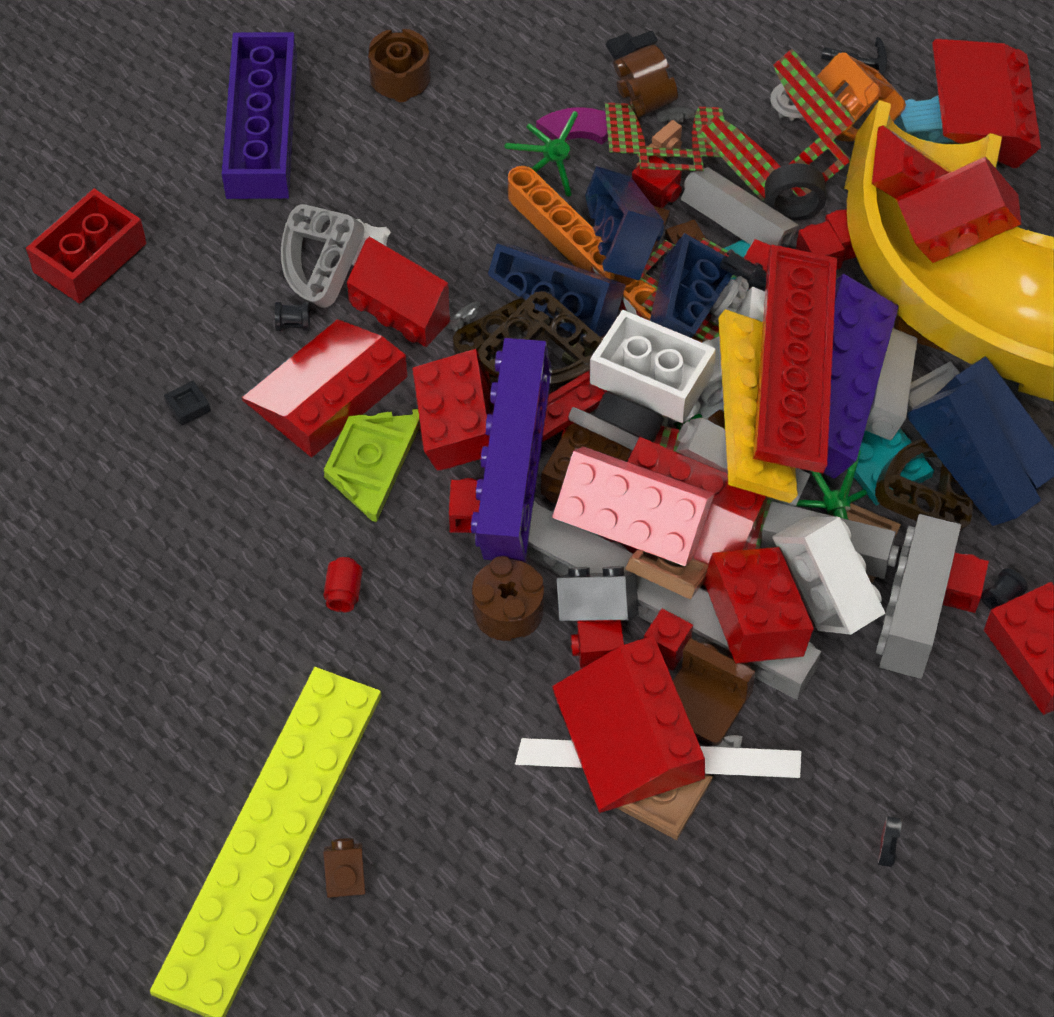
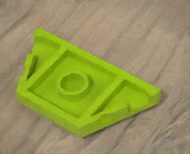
M413 409V414L402 416H392V412L378 413L374 416H349L324 468V477L374 522L378 521L420 428L418 409Z

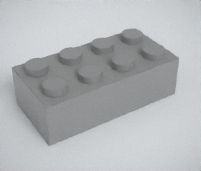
M919 514L916 526H908L883 621L884 624L876 648V654L882 655L879 668L922 679L933 646L961 524Z

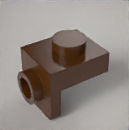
M354 838L331 840V846L324 847L323 851L327 898L365 894L362 843L354 844Z

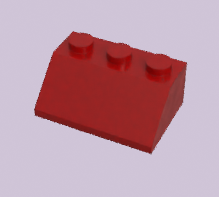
M884 125L878 127L872 184L897 200V197L952 172Z
M986 156L897 197L898 205L916 246L932 263L1021 225L1019 195Z
M369 236L364 242L347 281L350 303L357 310H365L375 316L383 326H391L400 331L408 341L418 342L427 347L450 321L448 282Z

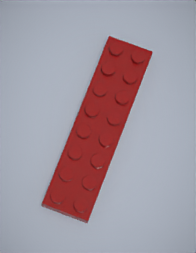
M771 244L768 252L753 450V459L819 473H824L828 459L837 258Z

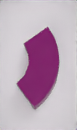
M583 107L567 108L549 113L536 121V128L551 140L559 139L571 114L576 111L578 116L565 141L584 138L602 145L608 140L606 112L602 110Z

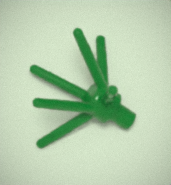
M576 111L571 114L559 139L551 140L529 123L526 128L545 143L544 146L506 143L504 145L505 149L543 152L544 158L531 168L535 172L539 171L550 161L556 162L567 197H570L572 193L563 159L569 160L571 158L569 154L570 147L565 140L578 116Z
M859 450L857 461L849 467L841 489L831 491L819 472L810 471L824 493V501L799 499L795 507L825 508L828 515L849 520L847 511L851 509L850 504L867 495V491L863 489L848 496L861 451Z

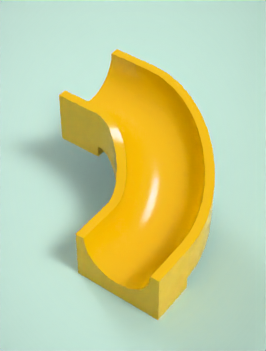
M879 100L856 133L844 189L848 190L847 226L851 244L861 269L878 294L899 306L897 315L925 338L972 365L986 356L1001 377L1019 383V392L1054 402V237L1014 227L932 263L916 246L897 200L872 184L879 126L884 125L952 172L985 156L996 168L1002 137L989 133L985 138L967 144H941L922 140L901 130L890 118L891 104Z

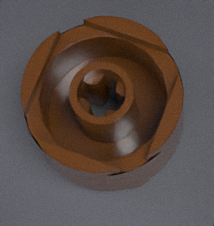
M391 29L381 32L370 42L368 53L370 82L378 93L397 102H406L426 89L431 79L430 53L427 41L422 35L410 29H402V33H392Z
M656 45L646 46L613 61L615 71L621 79L616 82L618 91L623 99L627 97L631 99L630 107L637 118L671 104L678 99L674 76L669 78L666 68L670 66Z
M498 556L491 563L483 567L476 575L472 585L473 614L480 630L489 637L501 641H511V638L521 636L524 638L533 633L543 618L544 585L541 574L529 564L509 559L505 556Z

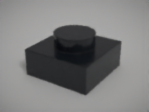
M194 380L164 395L165 403L181 426L211 411L209 402Z

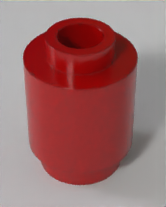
M340 557L328 564L323 597L326 600V606L330 610L349 612L354 609V605L359 601L363 569L352 558Z

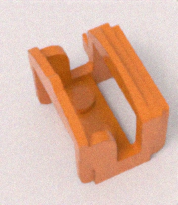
M847 53L836 55L817 76L833 95L845 82L849 84L836 99L856 121L876 100L891 104L889 115L893 122L905 110V100L879 71ZM856 121L835 139L855 141L856 133L859 129L851 126Z

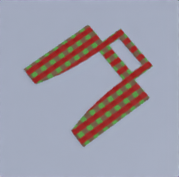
M791 49L773 66L790 99L819 138L789 164L802 163L809 165L825 150L829 149L838 160L822 173L826 182L851 161L833 140L856 120L797 53ZM716 115L698 132L760 200H764L766 179L772 171L781 166L745 133ZM802 187L790 188L797 197L804 196L812 191Z

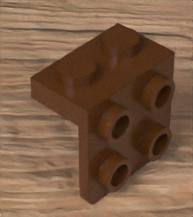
M573 423L568 426L541 473V494L550 502L557 504L573 451L586 447L627 462L631 455V449Z
M690 638L683 649L682 668L673 683L695 736L711 745L717 746L723 741L752 694L755 671L746 663L735 664L734 659L719 653L712 645L699 643Z

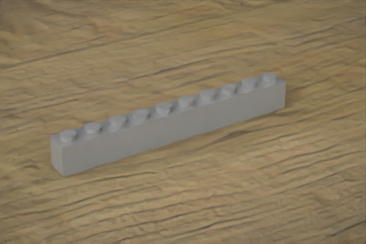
M534 501L526 558L560 576L568 574V569L574 567H590V573H603V567L624 566V572H629L625 568L633 553L629 552L623 545L617 542H609L593 532L552 518L554 511H549ZM636 575L638 617L652 624L663 608L693 624V640L699 643H708L715 647L719 653L733 659L707 590L699 588L690 600ZM809 642L804 657L746 662V664L755 671L754 678L798 700L818 667L821 651Z

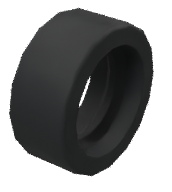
M802 163L784 165L772 171L765 182L766 204L792 221L809 219L817 215L825 207L827 200L825 180L822 172L814 166ZM795 187H804L812 190L810 193L796 198L779 195L781 192Z
M604 392L594 414L595 417L651 442L655 441L664 421L662 416L609 392Z

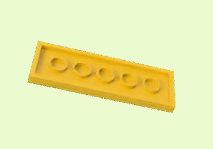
M725 309L718 317L728 485L791 503L798 496L796 469L790 466L753 459L763 322Z

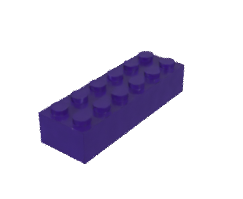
M294 32L233 33L222 163V179L226 199L289 198L297 72V51Z
M844 273L836 280L828 459L824 474L833 479L857 461L899 307L897 304Z
M504 338L503 350L496 353L495 370L499 372L498 382H493L491 386L490 400L495 405L493 414H488L486 419V435H490L488 447L483 446L481 467L485 468L484 479H478L476 500L480 501L479 512H473L471 533L476 534L475 545L480 547L484 560H493L498 556H505L509 559L526 563L552 370L546 341Z

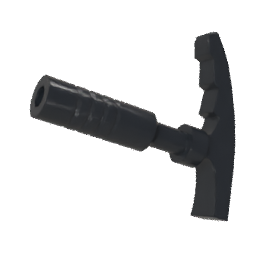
M876 37L875 40L878 53L877 59L873 57L866 59L859 57L855 53L824 47L821 58L832 61L839 53H847L864 64L873 67L883 77L887 64L885 46L880 37Z

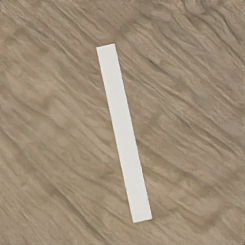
M521 739L515 765L582 768L572 740ZM700 746L705 757V774L800 778L801 751Z

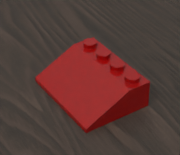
M935 39L932 44L943 136L960 144L976 142L985 138L989 133L1001 136L1002 140L997 161L1012 168L1019 167L1041 149L1027 54L1005 43Z
M337 319L242 397V401L312 458L341 434L349 416L363 415L407 378L406 354L383 336Z
M639 437L627 461L628 463L715 493L693 558L709 565L712 553L746 550L765 510L768 497L728 485L727 473ZM598 535L609 542H617L615 540ZM620 543L629 552L633 554L638 550L634 547Z
M654 635L619 646L552 686L599 813L705 779V757Z

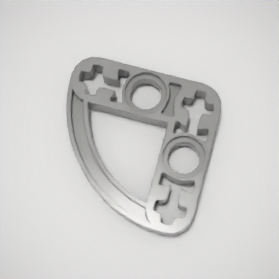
M305 204L296 206L287 219L281 242L282 269L293 291L318 307L326 308L331 306L338 297L363 239V224L347 214ZM330 219L329 227L325 232L321 233L324 223ZM304 220H311L310 224L303 222ZM303 237L325 242L309 282L304 275L301 263ZM340 254L338 263L331 268L332 260Z

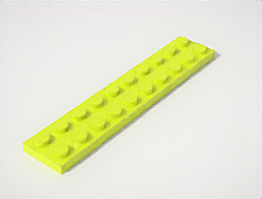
M314 667L150 989L152 996L204 1017H226L382 697L380 690Z

